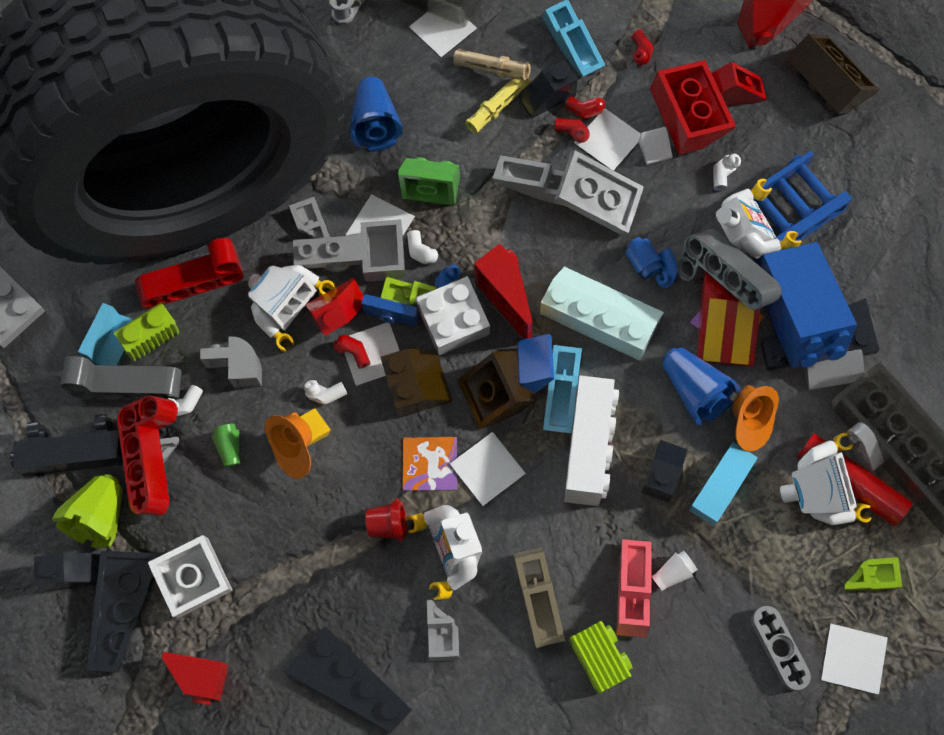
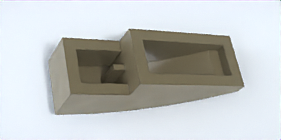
M542 547L513 554L536 648L565 641Z

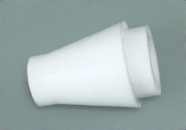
M683 550L679 554L675 552L652 578L661 591L670 586L692 578V574L698 569Z

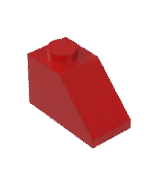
M733 62L712 72L713 78L727 106L759 103L767 100L761 76Z
M352 278L305 305L317 327L325 336L352 320L361 310L364 296L355 279Z
M163 652V661L182 692L193 696L192 702L210 705L211 700H221L228 664Z

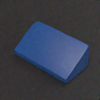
M550 334L518 342L519 383L534 393L554 380L552 337Z

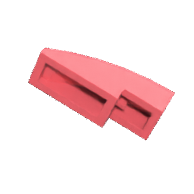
M622 539L616 635L647 638L650 627L651 542Z

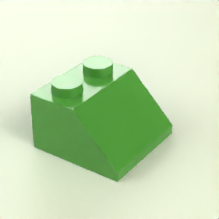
M421 157L414 159L406 158L398 172L402 199L455 206L460 179L459 165L450 161H428Z

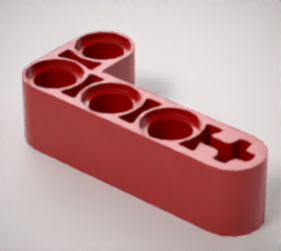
M229 238L215 239L207 245L208 255L138 276L134 281L141 307L152 309L161 302L163 305L241 281L244 278V273L232 240Z
M145 396L121 408L117 417L129 505L133 513L162 516L169 507V494L159 436V429L172 424L177 418V404L169 399Z

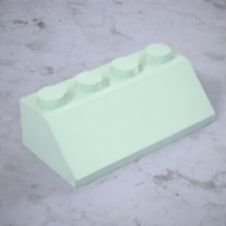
M566 267L552 280L541 301L540 307L541 315L639 361L664 312Z

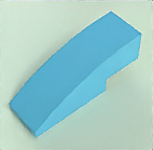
M564 0L544 11L542 18L568 61L581 77L605 66L583 20H578L569 0Z
M558 345L553 347L554 380L548 386L543 430L572 433L582 348Z
M733 442L689 511L714 527L758 457L743 450Z

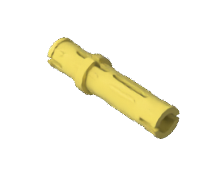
M513 77L491 99L484 101L480 105V109L465 121L467 128L472 133L477 134L489 121H494L498 117V113L531 83L529 77L526 80Z

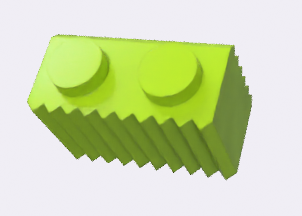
M161 302L113 333L131 361L136 362V359H141V355L145 356L146 352L150 353L151 350H155V347H160V343L164 344L165 341L174 338V335H179V330L174 319Z
M602 621L569 638V642L597 695L630 678L629 670L633 669L625 652L619 654L614 644L618 639L610 625L605 627Z

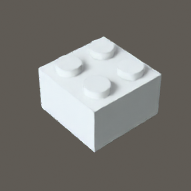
M468 276L416 297L417 308L439 356L490 334V324Z
M204 535L148 562L173 617L180 618L233 591L209 539Z

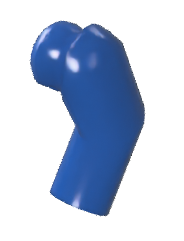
M671 248L659 253L663 269L657 274L656 282L662 288L672 286L679 275L677 261Z
M456 265L445 267L436 277L435 287L438 289L457 281L461 275L460 268Z

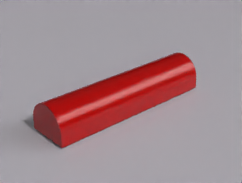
M813 433L796 457L801 460L811 448L827 441ZM842 453L854 498L860 503L869 505L870 508L868 509L895 527L907 514L913 502Z

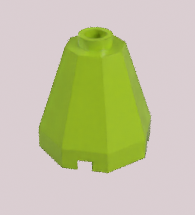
M107 474L91 479L57 509L52 518L53 522H57L56 528L81 544H84L87 539L93 541L91 545L93 548H110L116 538L123 494L118 479Z

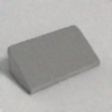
M862 350L847 351V354L838 360L831 361L828 359L816 362L809 367H803L808 391L865 382Z

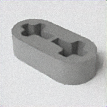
M858 422L846 432L849 434L847 437L850 445L853 444L852 451L862 467L869 472H873L884 463L876 437L867 425Z

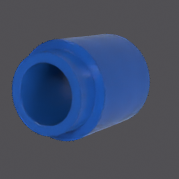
M637 237L627 244L628 249L625 251V255L638 275L648 279L663 269L661 265L662 259L648 238L641 239V237Z

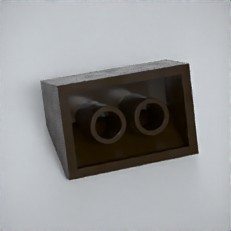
M808 34L787 57L792 63L791 69L797 75L804 76L809 82L808 87L815 94H821L826 100L825 105L833 113H849L880 90L828 35Z

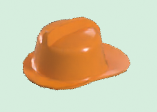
M745 386L743 391L733 401L732 411L737 420L735 438L743 450L750 452L758 450L766 444L771 436L779 403L778 393L772 387L763 386L755 388L753 386Z
M296 412L290 413L285 417L273 415L267 418L264 424V431L280 468L292 478L301 479L307 476L311 466L307 447L312 440V432L308 424Z

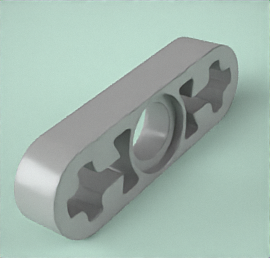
M771 606L760 607L753 613L751 623L782 685L791 691L804 689L810 682V671L781 615ZM763 612L765 616L771 615L773 617V621L770 623L773 632L777 629L781 631V634H776L769 640H767L765 635L770 634L771 631L767 625L761 626L759 620L762 619L761 613ZM775 640H783L787 643L789 651L785 657H779L773 652L772 645ZM794 657L796 662L790 663L795 672L800 671L802 673V677L799 678V685L796 681H789L788 676L791 675V670L788 665L782 668L780 663Z

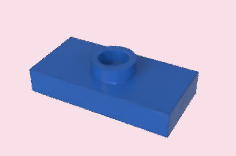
M368 294L364 295L361 303L364 313L380 317L382 321L394 324L397 321L417 327L419 321L417 307Z

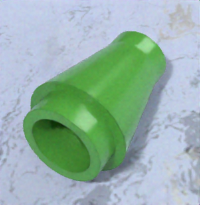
M226 424L213 428L214 435L211 438L222 459L223 466L231 467L241 464L239 458V430H236L235 424Z

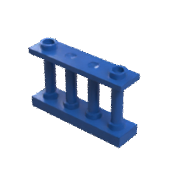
M811 151L803 156L800 154L796 155L788 162L787 167L768 178L762 187L765 190L772 188L771 191L778 188L802 216L800 222L795 225L793 223L789 224L767 197L763 201L753 198V201L757 202L780 230V235L776 237L779 241H783L789 231L798 233L795 241L803 240L846 211L853 199L846 191L838 196L829 193L808 168L814 156ZM799 174L823 202L822 207L816 211L813 208L810 209L786 181ZM763 256L754 259L760 267Z

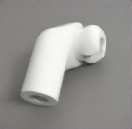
M737 154L726 155L714 165V190L723 191L727 189V176L741 164V159Z
M409 231L407 238L410 256L423 264L435 263L438 259L437 251L421 243L420 231Z
M310 380L304 385L305 395L310 400L323 405L347 395L342 382L330 388L319 385L315 380Z
M190 385L184 398L177 400L168 398L177 404V416L191 413L203 390L195 385Z

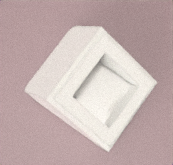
M666 127L640 134L639 145L647 165L672 159Z

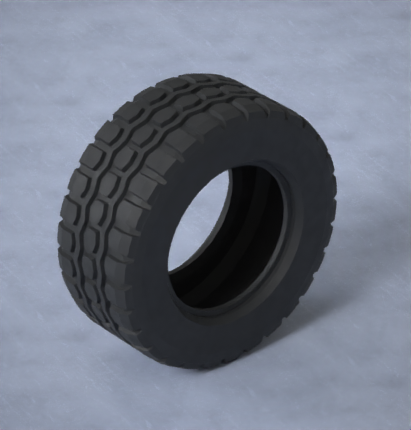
M13 0L1 11L0 209L8 224L26 243L49 256L86 264L90 262L94 264L135 263L147 261L151 258L168 257L181 251L196 249L209 244L215 239L229 236L239 231L240 228L247 227L266 216V213L274 211L289 200L291 195L301 190L312 179L311 176L315 175L328 160V155L333 152L339 140V134L342 132L345 113L342 86L301 0Z

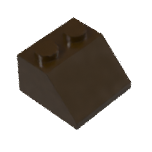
M404 349L380 357L398 418L452 402L436 350Z
M515 350L492 352L458 379V383L479 429H484L517 415L538 400L534 392L521 386L519 383L518 355Z

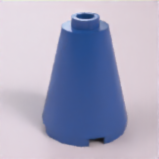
M367 77L359 82L349 128L351 141L359 148H361V145L367 146L369 151L388 149L397 143V138L399 136L402 137L403 134L402 123L381 79L376 77Z
M673 348L663 358V368L692 420L698 425H702L701 420L706 419L709 423L719 417L733 403L730 399L732 394L735 392L738 395L740 392V386L735 380L684 348Z

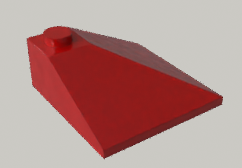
M743 0L737 24L748 47L755 45L763 46L769 43L810 5L811 0Z

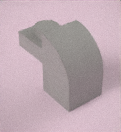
M229 336L228 347L215 344L209 346V348L200 349V360L206 368L228 367V380L234 388L262 386L260 360L251 345L245 340Z

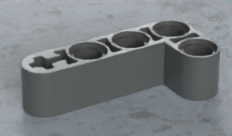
M709 229L686 238L677 262V271L682 280L689 282L704 277L705 272H707L752 310L775 303L781 298L780 284L718 231Z
M67 356L63 362L60 386L72 397L80 399L139 400L145 396H155L177 400L179 399L182 371L178 368L167 366L94 365L87 358Z

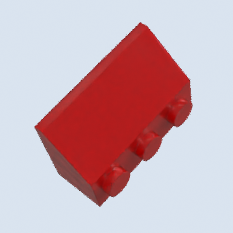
M706 60L657 71L650 86V92L679 155L704 149L735 129L734 120Z

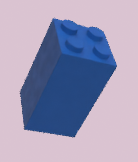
M818 242L763 254L761 268L780 284L782 291L779 301L767 305L765 308L791 368L799 366L809 367L816 362L828 359L834 361L845 356L857 323Z

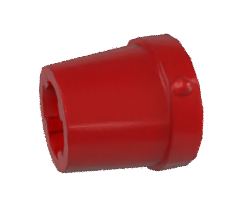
M396 498L390 504L366 510V528L370 538H395L399 542L406 538L407 521H405L406 511L403 502Z

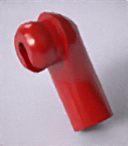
M639 29L632 34L631 38L638 47L636 53H633V60L637 65L642 66L649 63L654 47L644 32Z
M570 96L565 104V108L583 119L601 114L606 106L605 101L599 97L581 102Z
M555 119L556 132H568L579 143H584L589 139L590 131L581 120Z
M341 335L334 341L333 347L337 353L348 352L353 354L358 369L368 367L371 364L361 341L348 335Z

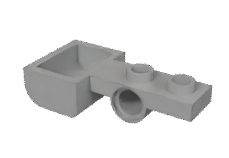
M398 219L360 222L361 235L293 240L294 265H301L306 269L324 267L328 271L340 272L348 269L349 265L363 264L365 281H385L386 277L400 279L405 276L402 221Z

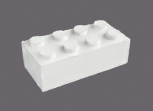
M579 376L564 502L599 506L601 498H606L610 474H605V470H609L613 454V446L608 445V442L612 443L616 425V418L611 417V415H615L619 397V390L614 389L615 380Z

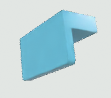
M102 303L78 353L97 365L119 366L126 352L113 332L133 319L118 314L113 306Z

